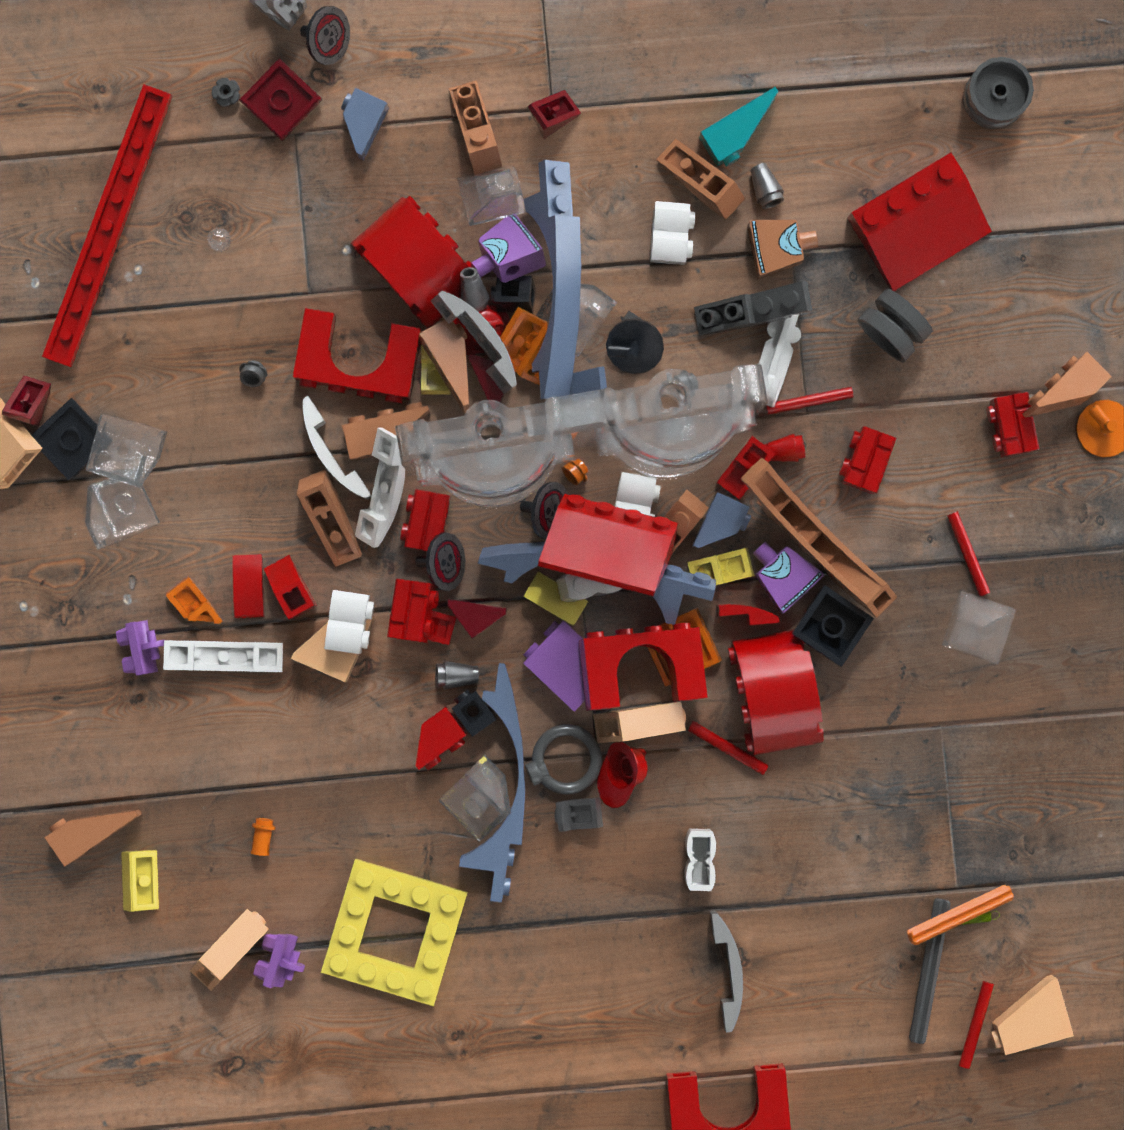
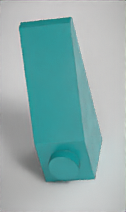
M773 87L700 132L699 139L716 167L723 163L726 167L730 166L741 158L739 154L747 145L777 96L778 90L776 87Z

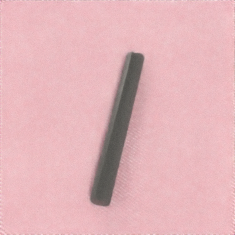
M936 898L933 904L931 919L949 911L950 901ZM946 932L926 942L909 1035L910 1041L914 1043L924 1044L926 1042Z

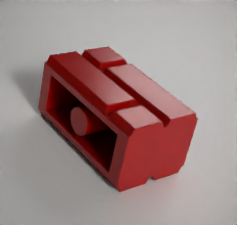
M1028 392L994 398L990 400V406L986 408L988 421L990 424L994 423L996 435H992L993 447L995 452H1000L1001 458L1040 449L1033 416L1025 418L1022 415L1030 407L1027 403L1029 400Z
M866 426L860 428L859 432L854 431L848 446L853 448L850 459L844 458L839 470V475L843 476L841 483L873 495L876 494L897 438Z
M415 489L414 495L409 494L406 505V512H411L409 524L403 523L400 540L405 541L404 547L427 552L430 542L434 537L445 530L451 499L450 495Z
M396 579L387 637L427 643L428 637L431 638L433 636L435 627L434 620H431L432 608H436L439 601V592L435 591L436 587L433 584Z

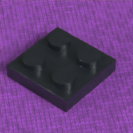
M70 398L32 434V437L42 447L41 452L69 481L74 479L113 442L73 398Z

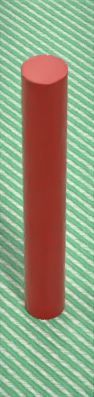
M846 387L777 401L774 407L766 405L767 415L854 398L852 387Z
M958 511L947 515L979 597L990 593Z
M692 721L687 731L761 775L765 774L769 765L697 722Z
M982 982L958 1065L966 1069L971 1067L993 991V983Z

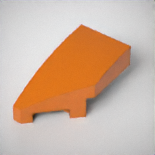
M189 576L166 593V597L183 618H188V621L214 622V624L223 622L220 615Z

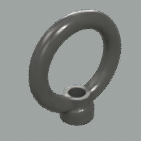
M572 724L557 725L548 729L537 740L532 753V762L525 764V768L533 786L542 783L547 789L558 794H576L587 789L598 777L602 765L601 749L594 736L584 728ZM562 736L578 738L586 745L590 753L588 771L582 778L571 783L559 782L552 778L544 763V753L547 746L553 740Z

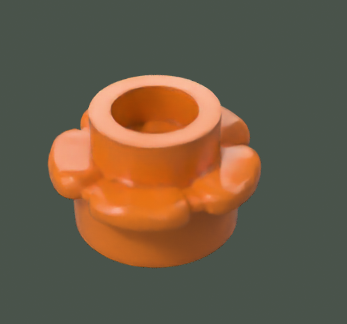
M567 459L566 465L562 467L565 477L574 485H578L582 481L586 482L588 480L587 475H585L588 473L587 466L580 459Z

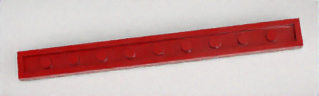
M145 84L142 86L42 357L72 368L173 97L170 93Z

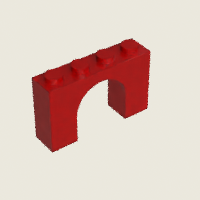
M305 308L293 378L299 381V386L316 389L317 384L328 386L327 391L345 394V390L348 389L357 391L356 396L374 399V394L386 396L385 401L402 404L403 399L410 400L420 347L419 333L422 332L421 328L392 323L383 363L368 375L351 376L340 371L335 366L331 356L336 315L331 312Z
M690 623L673 624V630L662 631V625L644 627V633L634 634L633 628L615 630L616 635L604 636V631L586 633L587 638L579 640L586 711L620 707L617 680L618 665L628 650L640 646L657 651L665 659L670 673L673 702L708 698L700 627L691 628Z
M783 1063L754 1066L756 1105L750 1117L734 1127H720L704 1117L699 1105L698 1082L695 1071L667 1073L671 1130H791L785 1066Z

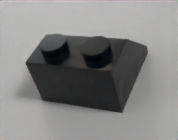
M824 585L802 615L792 635L839 667H842L874 618Z

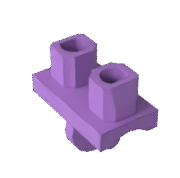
M147 620L126 623L125 628L116 631L118 644L120 646L130 645L132 656L122 659L124 673H136L137 676L158 672L156 659H160L158 647L164 646V640H156L155 630L149 631Z
M266 934L264 936L262 949L272 952L270 962L259 960L253 972L254 976L264 981L263 986L281 988L284 985L285 979L292 981L295 971H304L305 965L298 962L300 952L294 950L298 936L292 934Z

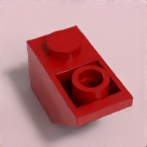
M290 555L264 568L271 588L288 620H293L317 607L313 596Z
M447 706L425 721L421 726L415 765L418 770L424 766L427 770H430L442 761L439 755L449 749L453 753L465 744L462 738L467 733Z

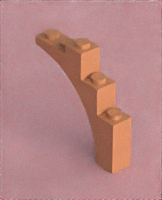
M761 458L755 465L749 468L741 480L758 500L757 503L765 514L787 532L798 547L825 570L834 583L877 618L897 598L889 585L822 524L791 491L767 461Z

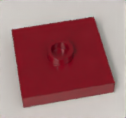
M279 58L239 101L276 137L283 141L322 101V98Z

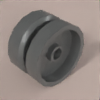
M1006 57L991 58L979 65L965 84L963 92L964 109L971 120L981 127L989 129L1005 128L1017 121L1031 103L1034 92L1032 77L1026 67L1015 59Z
M886 288L875 300L878 310L868 308L857 321L863 331L883 351L897 361L904 363L915 352L913 342L922 344L933 330L924 316L912 304L893 290Z

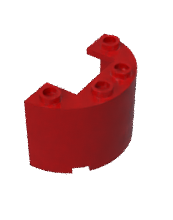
M411 196L407 198L401 197L354 239L350 245L369 266L371 265L407 304L408 309L428 329L443 317L431 303V300L441 291L461 299L460 272L465 268L471 267V262L469 260L464 262L455 251L459 247L448 234L444 237L436 229L439 226L438 222L428 212L423 215L419 211L421 209Z
M794 629L731 641L732 647L728 648L730 664H736V668L740 673V676L735 677L738 694H744L746 704L741 706L743 722L750 725L748 727L749 734H744L747 752L752 751L753 756L823 743L824 740L823 729L819 727V722H823L810 652L805 651V643L792 635Z

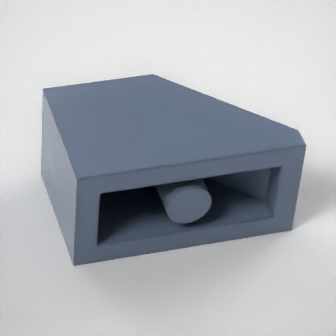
M355 88L352 95L349 93L346 95L341 109L344 110L343 116L358 158L364 161L389 107L387 102Z
M604 366L573 373L569 394L572 406L607 402L608 391Z
M717 492L692 547L699 549L738 534L739 529L745 531L751 515L747 514L749 506Z

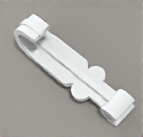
M799 314L793 315L791 318L771 322L767 327V333L772 338L765 342L749 394V399L758 402L759 406L764 407L767 405L774 407L777 402L794 351L791 344L797 343L801 338V331L795 326Z

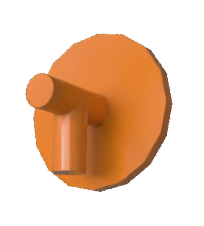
M1099 400L1084 408L1078 417L1076 432L1080 444L1086 451L1102 458L1113 457L1124 451V406L1111 400Z

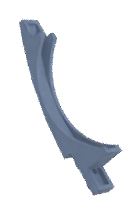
M543 160L538 163L540 192L521 200L522 209L534 218L544 235L549 250L553 277V295L549 324L542 346L532 363V372H539L541 399L568 400L574 369L580 311V217L573 216L569 162Z
M545 542L482 548L478 564L505 570L504 582L513 583L520 576L538 566ZM667 565L653 596L663 613L666 623L671 625L676 623L683 594L712 601L715 593L716 579H712L711 576L705 573L696 572L692 574L684 572L678 566Z
M499 663L495 692L484 690L482 700L498 714L512 737L519 769L517 792L506 819L497 831L483 844L461 855L459 867L494 871L490 901L502 902L503 895L509 896L511 878L505 877L507 866L513 867L515 849H510V844L522 845L526 792L523 740L513 688L505 663Z

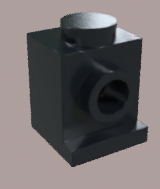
M520 276L506 283L501 282L497 277L496 286L491 287V303L496 305L498 312H515L520 307L532 314L534 313L536 288L532 276Z
M466 690L454 699L457 705L452 710L472 737L497 719L477 691L471 694L469 690ZM475 705L478 708L477 716L472 717L468 714L467 709L469 706Z

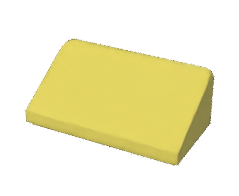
M540 572L536 574L523 596L572 626L575 625L588 603L585 599L576 602L561 601L557 582Z
M157 850L122 852L124 911L134 912L159 909Z

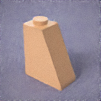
M1 398L0 489H7L37 456L42 447L19 420L2 415V410L6 404Z
M372 616V620H366L365 631H370L375 617ZM327 622L293 653L291 659L343 682H347L359 654L324 649Z
M681 701L593 714L598 743L623 742L686 731V713L682 708Z
M247 909L197 961L190 972L212 991L268 931L264 918L257 912L253 911L251 913Z
M1053 975L1043 978L992 1022L994 1031L990 1032L995 1049L1000 1048V1051L1005 1055L1074 1036L1058 979Z

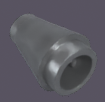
M761 163L751 168L750 172L752 174L757 203L761 204L763 209H769L784 201V190L766 163Z
M473 267L465 268L460 272L461 299L478 312L482 311L488 305L489 294L477 269Z
M443 661V664H436V686L443 687L446 690L478 683V666Z

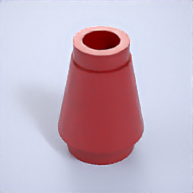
M795 433L764 444L776 453L770 461L799 462V459L806 458L802 435L795 436Z

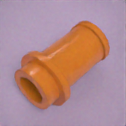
M256 818V822L252 823V827L255 829L251 854L269 856L272 830H275L274 820Z

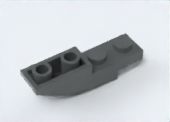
M801 281L754 294H743L696 306L694 310L699 336L791 318L793 315L812 311L808 283Z

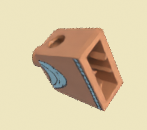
M751 220L747 225L757 280L802 264L804 261L803 250L818 248L816 231L799 233L797 220Z

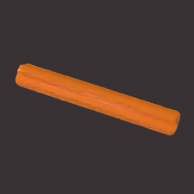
M1002 885L923 922L907 931L909 941L914 945L921 944L1006 904L1014 898L1012 890L1009 886Z

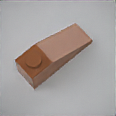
M677 139L656 159L662 167L701 202L725 220L745 200L734 180Z
M443 320L419 333L420 343L463 414L466 415L470 413L465 349L467 335L460 323L455 325L452 321L448 324L446 320Z
M326 469L300 479L297 496L335 567L362 557V552L340 496Z
M137 809L75 818L67 822L63 818L49 827L52 833L44 838L65 867L142 815V812Z

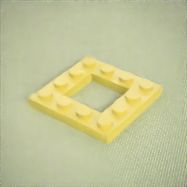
M355 859L321 973L434 1006L468 892ZM375 896L431 913L414 968L359 952Z

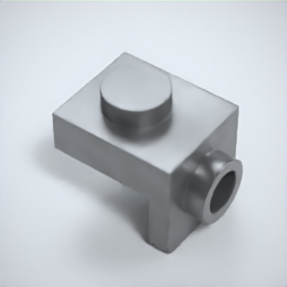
M600 797L557 802L555 821L558 824L559 832L603 827Z

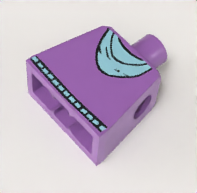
M514 212L510 213L479 238L478 243L482 256L471 262V267L477 269L480 277L493 270L499 280L505 283L546 266L543 248Z
M765 541L753 552L755 557L764 565L755 576L781 614L785 613L824 576L820 570L788 546H785L780 552L776 553Z

